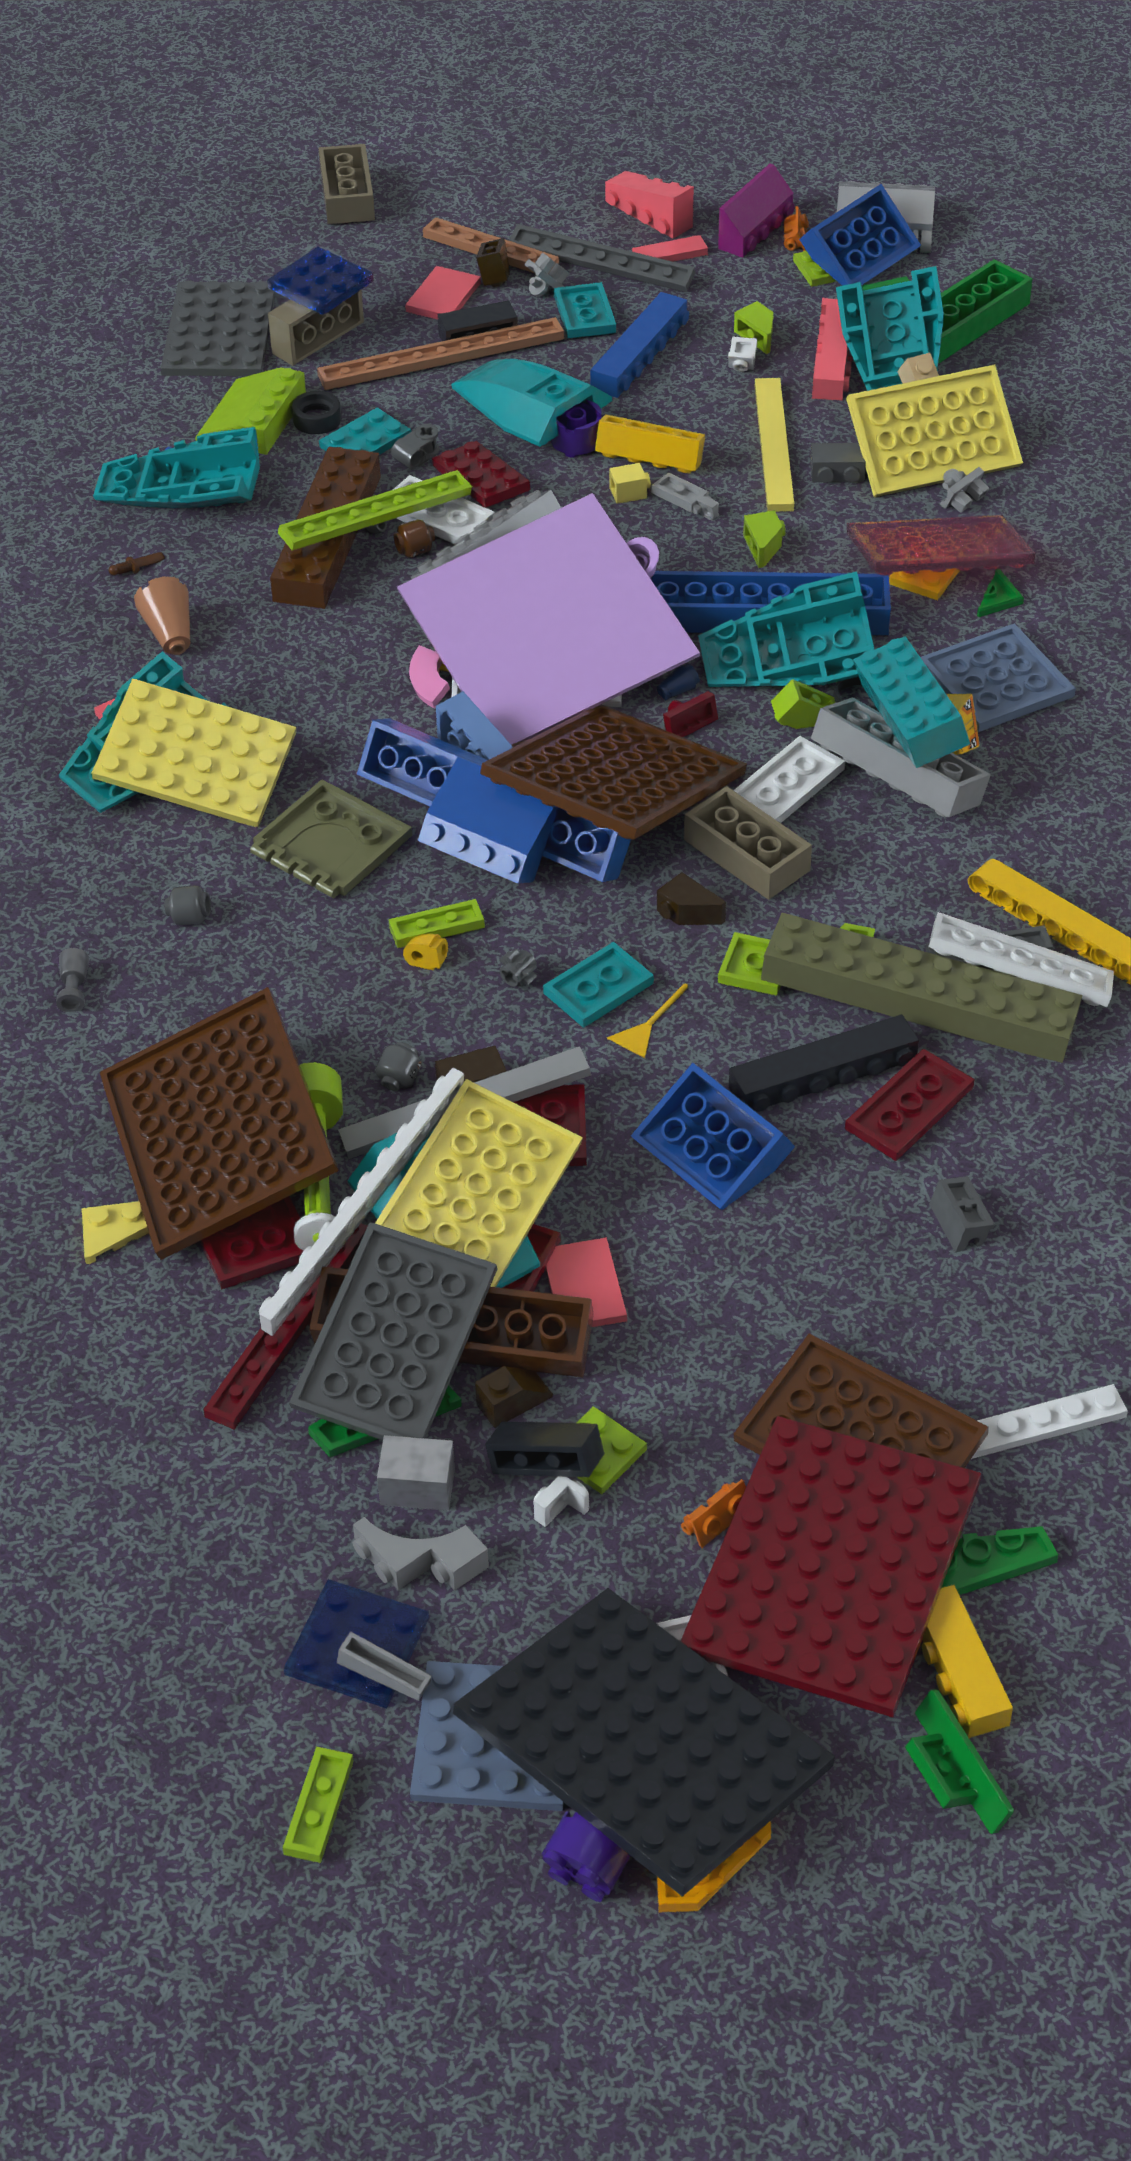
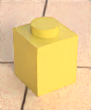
M640 463L609 468V487L617 504L647 498V489L651 487L648 472L644 473Z

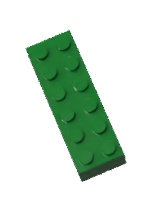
M993 259L943 291L941 299L944 318L939 363L1029 305L1033 278Z

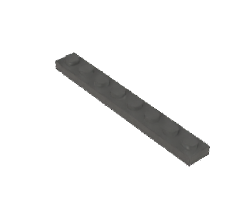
M521 224L516 225L509 239L511 242L558 256L559 261L683 292H687L696 273L693 266Z

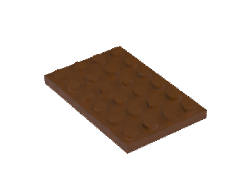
M809 1333L733 1435L735 1442L760 1455L776 1417L780 1416L965 1468L987 1437L989 1427Z

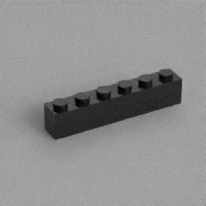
M901 1014L729 1068V1089L732 1094L751 1109L760 1112L769 1106L781 1102L789 1103L800 1096L810 1093H821L826 1088L838 1084H849L857 1078L870 1074L878 1075L886 1069L905 1066L917 1055L919 1039Z

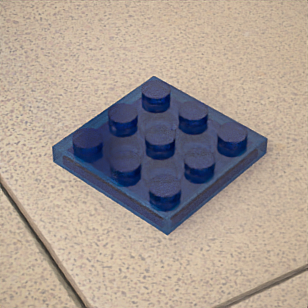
M316 247L269 278L267 283L268 289L324 315L372 283L374 277L373 272L323 248Z
M328 1579L283 1668L284 1675L387 1709L395 1690L337 1664L339 1649L349 1633L353 1632L408 1663L428 1622L429 1611Z

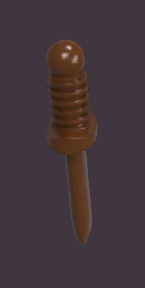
M162 552L136 559L130 556L126 558V562L111 565L108 571L112 576L130 571L136 574L140 571V567L158 563L164 560L165 556Z

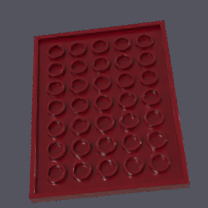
M777 1416L681 1638V1642L706 1661L893 1718L980 1485L981 1473Z

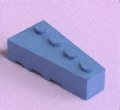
M464 691L436 705L438 739L486 760L513 748Z

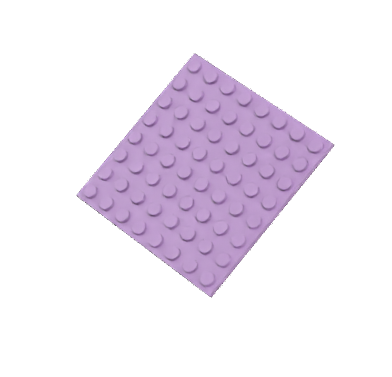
M593 493L397 586L402 598L461 692H465L511 745L529 740L588 709H593L700 656L699 650Z

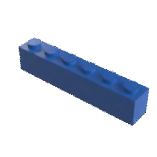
M660 292L591 368L590 385L616 398L623 391H627L635 377H640L643 368L647 364L652 363L654 356L659 351H663L667 341L676 336L677 330L682 325H686L689 319L687 299Z

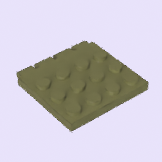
M322 779L253 838L254 844L251 846L250 852L266 862L270 861L272 865L288 874L293 873L295 878L312 887L316 886L317 890L331 898H335L339 894L345 896L412 836V827Z

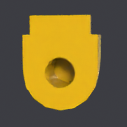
M439 934L418 935L412 938L403 950L404 959L409 965L434 970L435 968H441L447 957L448 942L446 939L441 938Z

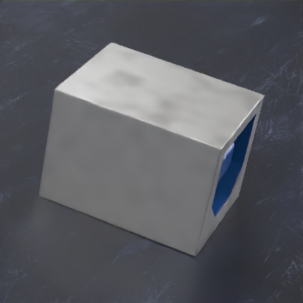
M384 1435L377 1474L380 1505L449 1511L455 1473L453 1441Z

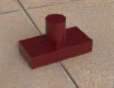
M707 691L685 703L679 700L672 701L668 706V712L663 714L665 730L680 737H685L718 720L715 694Z

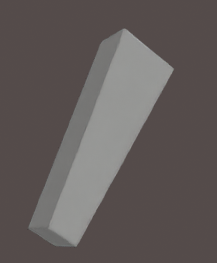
M353 1632L349 1633L338 1652L337 1664L418 1701L431 1682V1675Z

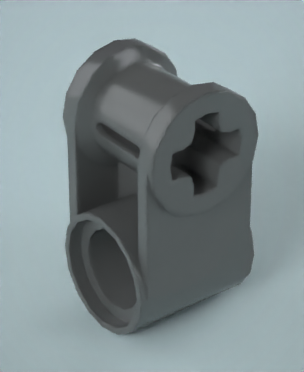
M432 424L418 426L415 430L395 442L391 450L392 457L411 470H415L416 466H422L423 463L436 456L440 451L439 445L436 442L438 428Z

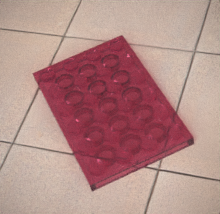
M1003 515L847 523L848 536L875 573L880 575H891L893 572L899 571L916 574L920 570L944 572L946 569L952 568L962 571H969L972 567L997 569L999 566L1006 565L1021 568L1025 564H1035L1036 553Z

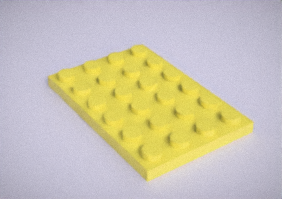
M995 365L849 394L846 398L860 450L866 461L865 468L874 497L944 483V473L952 468L963 471L965 476H967L978 467L986 474L1019 467L1023 464Z
M132 678L93 768L92 778L242 824L258 827L295 738L296 727Z
M466 1079L375 1224L495 1263L497 1265V1272L490 1287H496L581 1145L583 1137Z

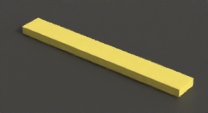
M755 378V395L767 511H794L780 378Z

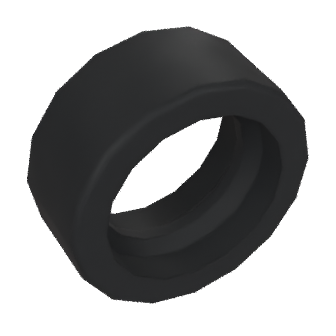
M326 391L305 392L297 396L293 401V423L298 430L307 434L319 435L328 433L336 429L341 423L340 402L335 395ZM315 409H323L328 411L320 415L305 414L306 412Z

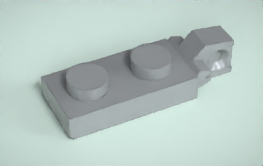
M667 473L651 485L652 494L691 513H700L701 516L709 520H714L719 516V502L709 496V491L671 473Z

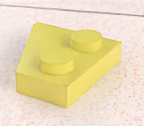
M139 1201L82 1208L86 1264L95 1262L98 1255L110 1249L116 1251L125 1246L129 1241L139 1239L149 1233Z

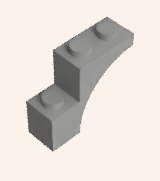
M365 1517L353 1524L355 1540L352 1543L355 1551L362 1559L369 1558L374 1564L378 1577L384 1583L390 1581L397 1590H400L431 1568L433 1575L440 1583L447 1582L455 1591L489 1567L488 1548L466 1525L443 1536L427 1539H410L387 1533L370 1523Z

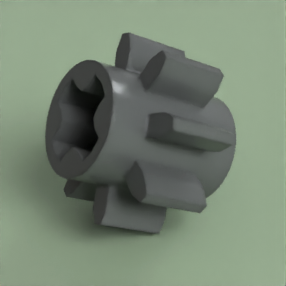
M515 949L512 952L508 951L499 960L503 964L500 968V976L510 986L515 987L518 985L521 987L523 984L528 986L537 977L533 972L537 968V962L533 955L526 950L519 951Z

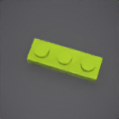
M476 899L389 919V928L397 948L405 947L412 938L418 935L439 934L443 938L485 928V922Z
M316 1746L283 1845L284 1855L321 1863L354 1762L353 1754Z

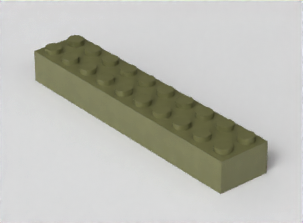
M783 912L764 954L761 980L892 1017L902 1014L906 1021L1061 1063L1064 1061L1083 996Z

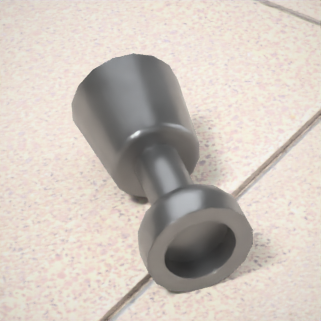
M68 948L59 955L60 978L66 984V987L58 993L56 1004L64 1012L81 1011L84 1007V995L78 990V985H81L85 980L90 958L82 949Z

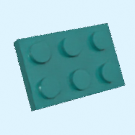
M602 282L554 288V298L567 338L616 333V322Z
M375 408L320 439L319 446L324 451H327L328 447H341L344 449L376 452L380 455L391 449L398 439L409 434L411 429L381 409Z
M612 942L544 984L543 994L584 1028L654 984V975L615 942Z

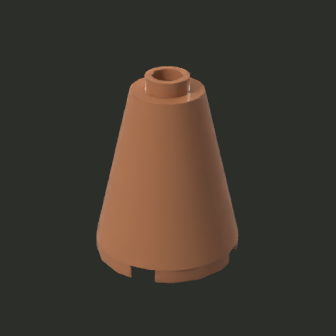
M164 576L148 581L149 586L143 590L142 587L137 590L134 596L136 609L163 650L168 654L180 655L190 646L189 591L185 583L183 585L175 577Z

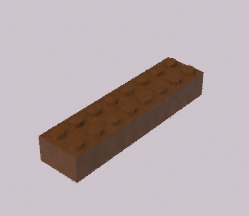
M328 447L296 520L372 497L381 478L379 453L366 450L344 449L341 447ZM358 530L293 551L285 543L270 577L273 602L325 609Z
M322 1266L309 1328L314 1344L318 1339L348 1269ZM490 1287L458 1362L501 1368L507 1366L541 1373L583 1378L593 1321L592 1299Z

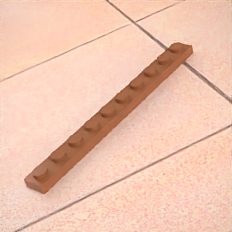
M555 317L317 368L318 377L324 389L329 390L563 340L564 330Z

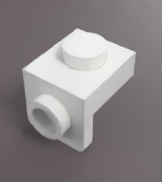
M732 337L731 348L728 353L729 368L739 372H744L748 369L754 370L757 339Z
M558 1476L548 1487H542L536 1494L533 1501L534 1520L546 1527L568 1504L585 1515L589 1511V1493L587 1489L577 1480Z

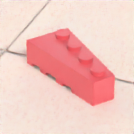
M624 171L605 182V201L608 204L651 226L660 233L673 239L693 228V186L687 185L682 187L676 182L664 183L662 179L654 178L652 180L648 179L646 175Z
M822 298L812 399L843 401V393L849 392L853 357L842 334L838 300Z

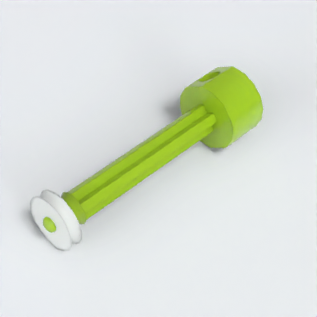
M315 1062L300 1064L327 1137L326 1130L334 1127L343 1115L341 1077L336 1070L325 1064ZM329 1176L304 1188L305 1216L298 1220L294 1227L295 1243L303 1251L306 1247H312L319 1239V1232L327 1221L332 1222L335 1216L331 1215Z

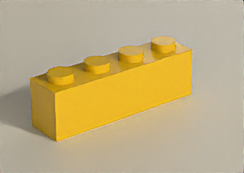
M605 414L599 420L595 451L601 452L603 456L609 458L621 456L626 457L628 461L633 463L646 461L651 462L654 467L667 468V466L677 468L679 472L691 473L696 471L701 465L706 434Z
M951 1585L941 1588L922 1639L924 1658L928 1665L934 1664L938 1673L936 1674V1681L939 1691L943 1696L948 1695L952 1703L950 1709L969 1738L1010 1726L1013 1707L956 1587Z

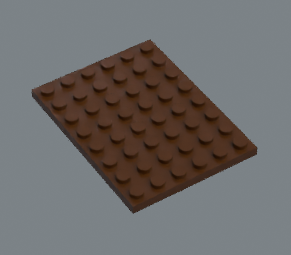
M601 704L483 762L480 774L491 778L490 780L495 784L507 785L516 789V792L521 795H531L538 798L547 806H556L564 809L573 817H582L592 821L593 825L599 828H608L618 832L622 838L636 839L743 776L747 763Z
M269 987L99 1072L155 1253L160 1260L339 1171L274 995Z

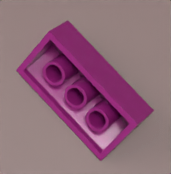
M769 163L719 208L718 249L743 258L750 251H754L758 243L767 239L770 232L775 228H779L781 222L786 217L793 214L795 207L793 191L774 164Z

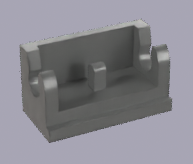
M969 1177L941 1179L938 1181L929 1205L954 1252L964 1251L968 1246L967 1243L975 1238L974 1243L977 1247L982 1246L989 1231L994 1228L995 1224Z

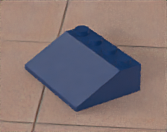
M882 184L819 223L799 239L812 260L842 286L861 282L862 285L921 246Z
M457 757L426 813L418 841L515 883L533 882L558 807L547 806L540 799L531 795H521L516 792V789L507 785L495 784L490 780L491 778L480 774L482 765L463 757Z
M694 1063L687 1068L631 1135L633 1139L720 1210L726 1208L772 1174L795 1148L781 1131Z

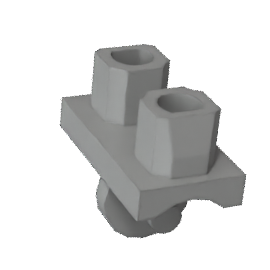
M543 252L535 263L528 259L524 264L537 275L529 280V291L534 296L540 297L549 292V285L553 288L565 287L562 283L569 272Z
M978 467L967 476H965L963 471L953 468L946 471L943 476L944 483L942 486L947 490L948 496L941 501L940 505L944 508L952 505L962 513L973 502V499L967 493L976 501L983 498L989 490V487L981 480L984 471Z

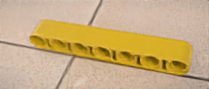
M989 859L969 876L968 884L973 892L981 893L980 896L998 907H1005L1003 910L1024 922L1028 921V924L1032 927L1045 925L1048 935L1053 936L1052 939L1073 951L1077 950L1079 955L1094 964H1101L1103 968L1114 971L1116 977L1121 980H1128L1126 983L1131 985L1130 937L996 859Z

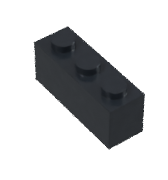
M509 300L437 314L438 334L442 341L518 325V316Z
M501 1421L485 1443L492 1473L501 1475L590 1477L605 1454L598 1425L591 1423Z

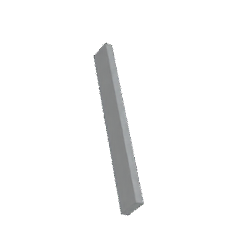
M579 1046L474 1083L511 1102H515L591 1075V1071ZM421 1101L338 1129L348 1159L368 1153L375 1143L397 1133L404 1123L409 1124Z

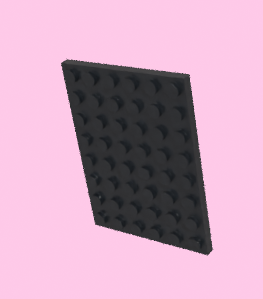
M609 1588L456 1701L453 1707V1714L682 1897L834 1766L835 1756Z

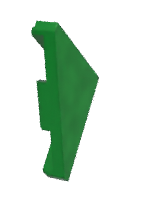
M1000 569L995 570V575L987 587L983 601L977 609L978 617L1012 608L1024 602V597Z

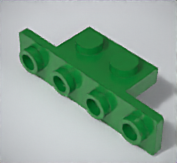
M930 1690L915 1711L917 1718L928 1735L912 1737L905 1748L943 1809L972 1804L989 1833H998L1014 1813V1808L939 1690Z

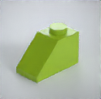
M756 301L735 312L734 332L743 338L757 339V348L768 354L771 351L774 312Z
M775 510L744 515L743 536L758 568H763L782 547V537L786 534L784 521L779 520Z
M794 679L771 700L775 719L781 725L790 726L795 729L814 727L820 708L836 703L833 696Z

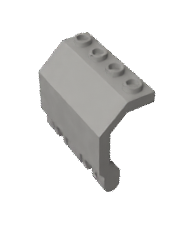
M840 181L837 212L881 183ZM901 183L882 184L917 240L918 235H921L920 253H931L935 186L904 185Z

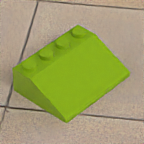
M280 367L236 379L195 439L197 440V436L206 433L255 427L258 453L267 455L293 417V401L297 396L306 392L304 372Z

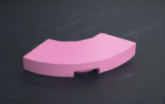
M419 645L410 662V680L418 697L435 709L436 705L450 690V686L439 675V668L443 662L437 652Z

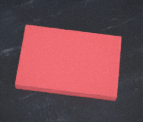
M436 266L406 303V312L438 320L437 314L461 310L481 284V276Z
M607 1237L556 1246L546 1264V1274L551 1294L592 1299V1327L627 1322V1313Z

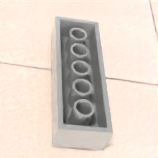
M536 490L526 497L524 495L520 496L510 503V508H503L492 515L493 519L490 522L486 520L474 527V533L471 535L467 533L455 540V546L452 548L448 546L436 553V559L433 561L429 559L417 567L419 571L412 575L411 579L560 509L561 506L552 490L543 493Z
M853 697L820 708L811 739L819 743L821 748L837 753L843 757L845 762L858 765L865 769L868 775L886 781L891 788L912 796L911 798L915 802L928 805L935 809L938 815L943 817H952L979 806L991 774L953 753L916 768L880 712Z

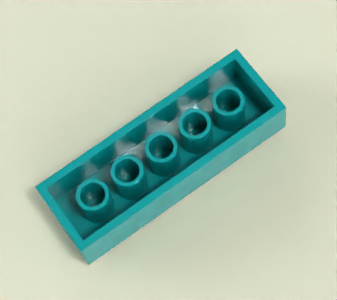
M906 636L893 639L888 644L875 650L866 651L861 656L853 659L864 690L916 768L970 745L962 716Z

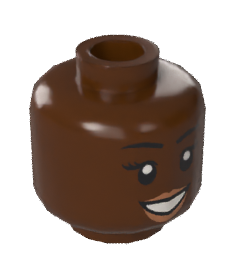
M417 519L400 524L393 538L398 553H403L405 557L413 558L430 552L432 542L435 541V534L431 526H427L423 520Z

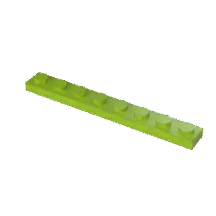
M456 470L279 525L278 534L293 551L470 495L472 486Z

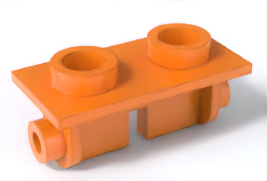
M796 206V214L789 215L784 220V247L790 251L802 247L803 251L806 250L799 239L807 233L806 228H809V222L806 214H801L798 206Z
M741 1479L737 1483L724 1484L722 1489L707 1500L708 1507L700 1505L691 1514L684 1516L681 1528L687 1535H691L694 1532L701 1548L730 1526L746 1489L744 1480Z

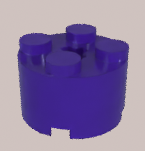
M586 400V403L576 404L562 415L557 416L558 436L551 440L553 447L570 458L594 451L598 424L602 418L601 408L596 403Z
M566 1811L544 1848L542 1859L550 1866L547 1874L552 1879L563 1885H568L570 1880L583 1886L581 1891L588 1898L596 1902H602L604 1896L609 1895L631 1855L576 1811L573 1817H571L569 1811Z

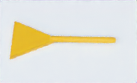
M683 984L647 1022L609 1036L607 1039L645 1058L652 1025L688 989V984Z

